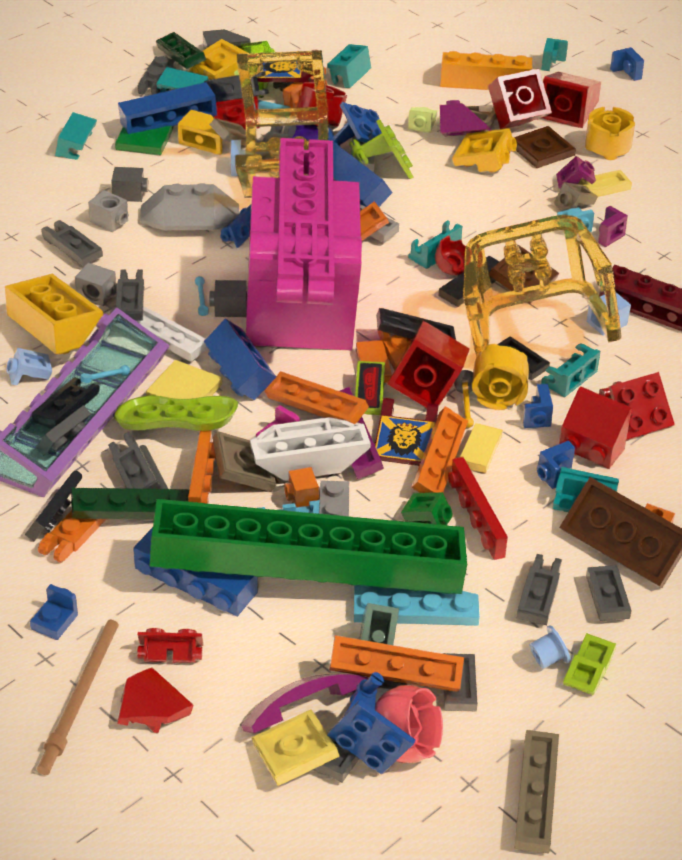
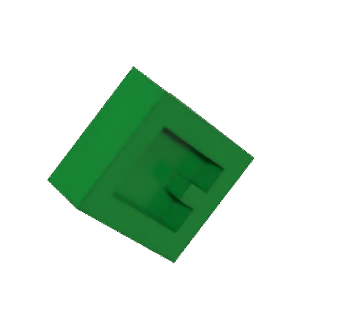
M443 492L413 493L401 511L405 521H431L432 524L448 525L453 517L452 509Z

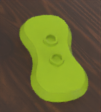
M155 395L141 396L123 403L115 411L114 419L122 428L127 430L178 427L196 431H209L227 425L237 410L238 402L227 396H206L192 399H175Z

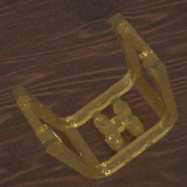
M322 50L237 54V67L246 117V154L235 155V167L244 198H252L253 176H256V173L268 172L270 177L279 178L281 139L274 137L269 139L268 142L257 143V127L318 124V140L329 141L328 107ZM297 61L298 70L314 75L317 107L255 110L251 77L263 71V63ZM301 136L293 138L304 139V150H308L309 140ZM256 152H269V155L273 158L262 159L261 154H256Z
M571 215L550 216L489 230L476 235L467 243L465 248L463 298L476 357L485 350L486 346L491 344L490 317L495 311L567 293H578L584 296L598 319L608 343L622 338L612 263L581 219ZM564 230L572 278L550 282L549 277L552 274V270L546 259L548 247L544 238H542V234ZM532 237L529 242L531 254L522 255L516 240ZM505 242L503 248L506 263L509 264L507 269L510 284L514 287V291L493 296L484 248ZM581 246L592 263L595 279L600 291L605 293L606 305L592 284L586 281ZM534 270L540 285L524 288V282L526 281L524 271L530 272Z

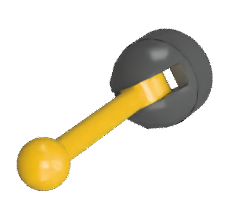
M462 370L454 382L456 390L462 393L464 397V419L468 420L466 428H471L474 425V420L470 415L469 393L473 391V372L470 370Z

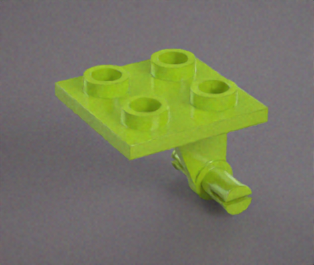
M380 119L376 121L382 132L380 135L360 146L359 141L356 139L353 140L355 146L350 141L349 146L352 149V156L363 165V161L366 165L368 164V157L393 152L408 178L414 177L409 169L413 165L405 154L403 146L395 138L396 136L390 125L384 126Z

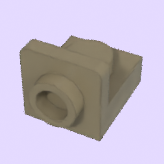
M564 182L554 204L562 211L576 208L577 205H594L598 196L584 185Z

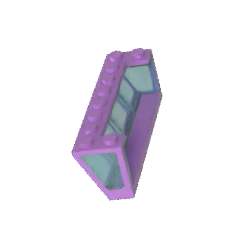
M117 307L110 315L105 313L96 325L99 330L97 329L88 341L90 344L87 347L82 345L74 356L75 360L73 363L71 361L65 363L59 372L61 376L58 379L53 377L44 389L46 392L43 395L38 393L29 405L30 410L28 412L22 410L13 424L10 423L3 431L0 430V481L45 497L114 417L115 411L133 395L162 361L170 345ZM123 365L129 366L130 373L127 376L118 374L93 379L90 383L81 382L80 387L86 389L93 383L100 386L99 393L85 405L91 413L85 421L86 426L75 438L73 435H70L67 438L68 442L57 452L52 449L43 456L36 449L44 435L52 430L32 421V412L74 377L80 379L83 373L95 374L120 369Z

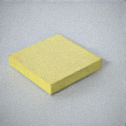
M174 360L147 389L146 396L155 395L175 399L213 396L222 385V377Z
M312 709L251 737L254 747L277 786L339 757L336 746L331 738L327 736V732Z

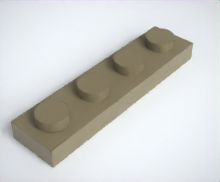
M526 730L514 849L547 854L550 852L559 734Z

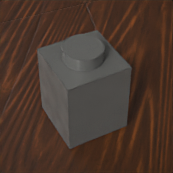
M114 166L111 179L112 194L129 202H142L143 194L148 192L149 187L148 178H144V168Z
M215 280V289L209 292V306H214L215 317H246L247 280Z

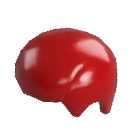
M446 236L439 242L436 248L434 258L437 267L442 272L449 275H460L471 268L473 256L462 240L452 241L450 236Z

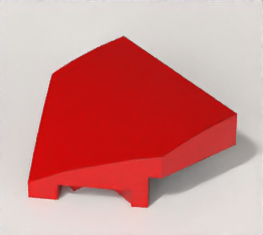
M151 667L126 679L117 724L128 726L129 721L132 724L136 722L145 724L153 732L159 733L162 723L168 724L190 716L194 705Z

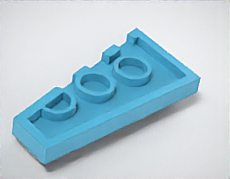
M364 585L354 586V623H362L367 603L399 608L397 624L479 626V595L463 591L462 594H444L431 591H412L409 589L380 588Z

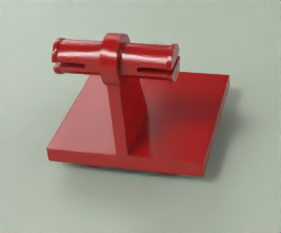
M659 372L625 382L617 381L607 388L599 389L600 395L612 398V400L632 408L626 440L675 425Z

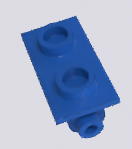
M251 204L247 208H243L232 223L221 230L220 238L225 242L234 241L236 248H239L250 237Z

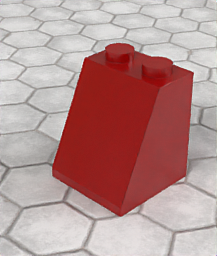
M559 71L546 75L543 78V84L552 113L541 118L583 128L589 119V114L599 102L601 81Z
M423 321L387 385L426 408L429 403L440 406L462 371L470 348Z

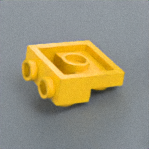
M221 39L202 51L207 60L191 67L189 72L208 76L209 80L235 76L234 72L251 62L250 54Z
M510 128L467 133L452 157L455 166L464 165L466 167L477 164L479 172H496L501 170L504 164L509 163L510 152L516 151L517 148L516 139L512 137Z

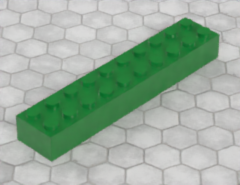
M157 499L151 536L149 566L163 569L192 570L195 572L206 571L229 575L240 574L256 577L285 578L288 580L317 581L320 583H341L352 586L364 585L380 588L409 589L412 591L440 592L444 594H462L468 563L464 527Z

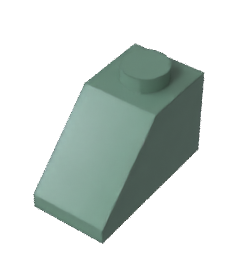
M367 603L363 613L359 640L394 645L399 608Z

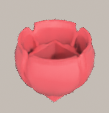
M413 685L398 686L386 691L375 704V711L416 740L414 745L397 762L417 763L423 759L431 758L436 754L433 749L439 748L443 735L440 706H433L436 697L427 688H419Z

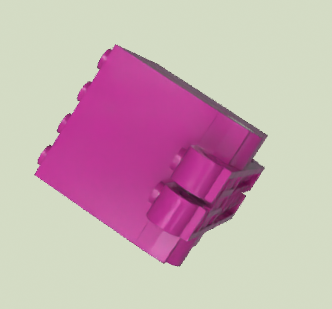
M281 138L279 178L253 176L246 335L254 346L352 350L362 265L359 182L333 181V141L309 139L308 150H304V139Z

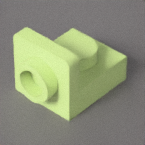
M411 107L409 110L408 129L431 133L437 119V110H432L428 107Z

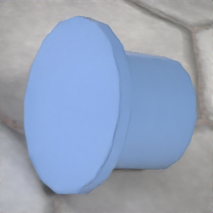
M551 625L546 628L548 634L529 644L536 662L542 669L561 659L565 663L571 661L564 641Z

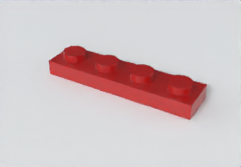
M464 457L452 459V470L448 473L451 488L456 489L462 508L467 509L472 527L479 531L484 549L489 550L494 560L505 558L508 541L506 532Z

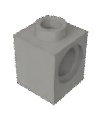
M103 190L88 201L90 222L114 232L129 221L127 200Z
M87 263L75 276L76 291L90 302L104 306L117 293L116 273L113 270Z

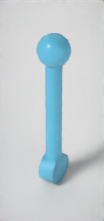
M198 276L195 278L200 300L198 314L206 316L209 313V308L205 305L203 285L205 279Z
M123 365L120 369L95 374L83 373L81 374L80 381L90 383L93 379L118 374L127 376L130 373V368L127 365Z

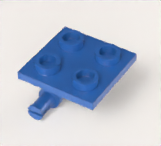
M344 102L340 104V107L348 122L336 135H334L332 128H326L323 131V135L327 136L338 146L353 136H356L358 141L366 143L382 133L376 122L380 119L379 115L374 110H368Z
M374 672L368 679L362 680L357 685L356 692L350 697L351 704L347 711L329 730L327 736L336 741L340 747L347 749L362 760L369 768L376 770L382 775L414 745L416 740L375 711L377 688L382 685L384 678L380 673Z

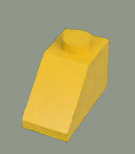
M190 110L178 123L179 144L218 155L223 153L222 138L209 125L214 119L213 116Z

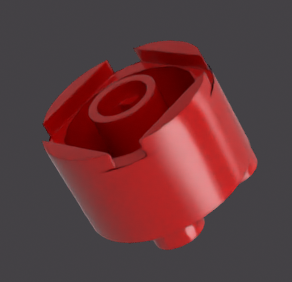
M303 82L295 116L304 120L312 119L314 120L313 124L319 127H327L328 124L339 126L343 115L340 104L342 102L346 103L347 95H345L344 91L332 86L324 85V87H320L315 82Z

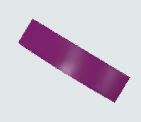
M321 674L292 682L275 691L258 704L242 723V729L245 732H258L284 721L280 711L282 706L325 688L329 689L331 695L342 696L356 690L357 685L369 677L351 674Z

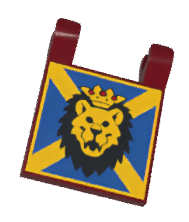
M314 49L306 54H260L257 72L265 71L266 75L257 77L258 82H315L318 85V79L310 78L311 76H318V71L316 69H309L303 73L304 63L312 67L320 66L321 60L313 59V57H320V51Z
M383 398L375 440V447L381 461L420 466L438 417L439 405L429 403L427 405L426 419L420 420L393 416L394 399Z

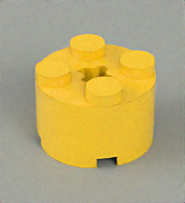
M605 107L594 109L589 114L585 148L603 155L607 160H615L617 156L626 154L632 148L635 130L634 116L627 110L613 107L612 111L605 110Z
M497 344L486 346L485 350L476 357L473 367L472 390L476 394L477 400L483 406L494 410H505L507 406L521 404L528 393L529 365L527 356L508 346H499Z

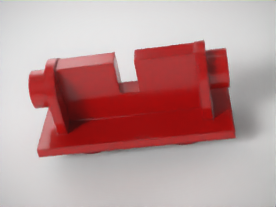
M160 628L146 629V632L137 633L139 643L144 645L138 646L137 658L144 659V662H167V651H173V662L196 663V660H202L203 647L197 646H204L202 633H197L196 630L180 629L178 633H170Z

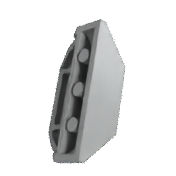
M175 183L164 185L141 205L140 224L149 225L164 231L216 230L228 226L240 214L239 203L215 184L198 183L182 185Z

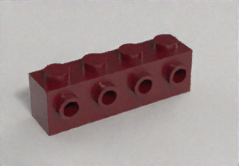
M615 264L601 280L599 297L615 291L631 305L630 313L682 331V288Z

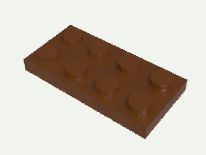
M589 477L559 527L571 536L661 588L664 587L682 557V528Z

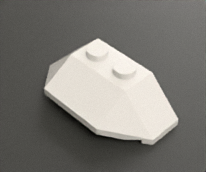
M330 417L272 425L261 432L258 437L250 439L255 463L284 481L289 480V471L312 467L315 476L342 473L364 454L371 445L364 424H353Z

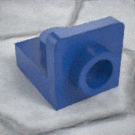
M632 47L612 52L610 70L612 72L624 70L634 81L641 80L645 60Z
M537 384L536 396L531 397V404L524 405V428L551 427L553 403L548 384Z
M570 441L540 451L537 473L540 479L545 481L551 489L557 486L561 467L572 468L575 447Z
M49 584L46 588L47 601L30 620V626L33 631L59 640L78 616L76 595L70 590Z

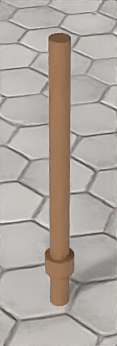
M109 619L106 622L54 733L49 734L44 744L45 752L37 767V771L40 774L49 775L57 756H61L68 743L66 737L119 627L118 622Z

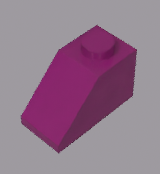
M448 100L446 104L439 105L440 133L445 137L491 131V128L467 106L460 103V100Z

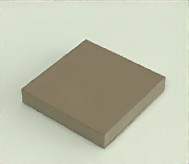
M217 431L212 439L220 478L272 492L276 486L275 476L255 463L250 440Z

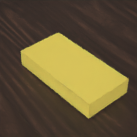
M622 170L595 175L596 182L593 184L584 178L578 183L584 185L598 197L631 190L632 182Z
M475 423L460 456L464 457L471 470L482 473L487 472L502 438V429Z

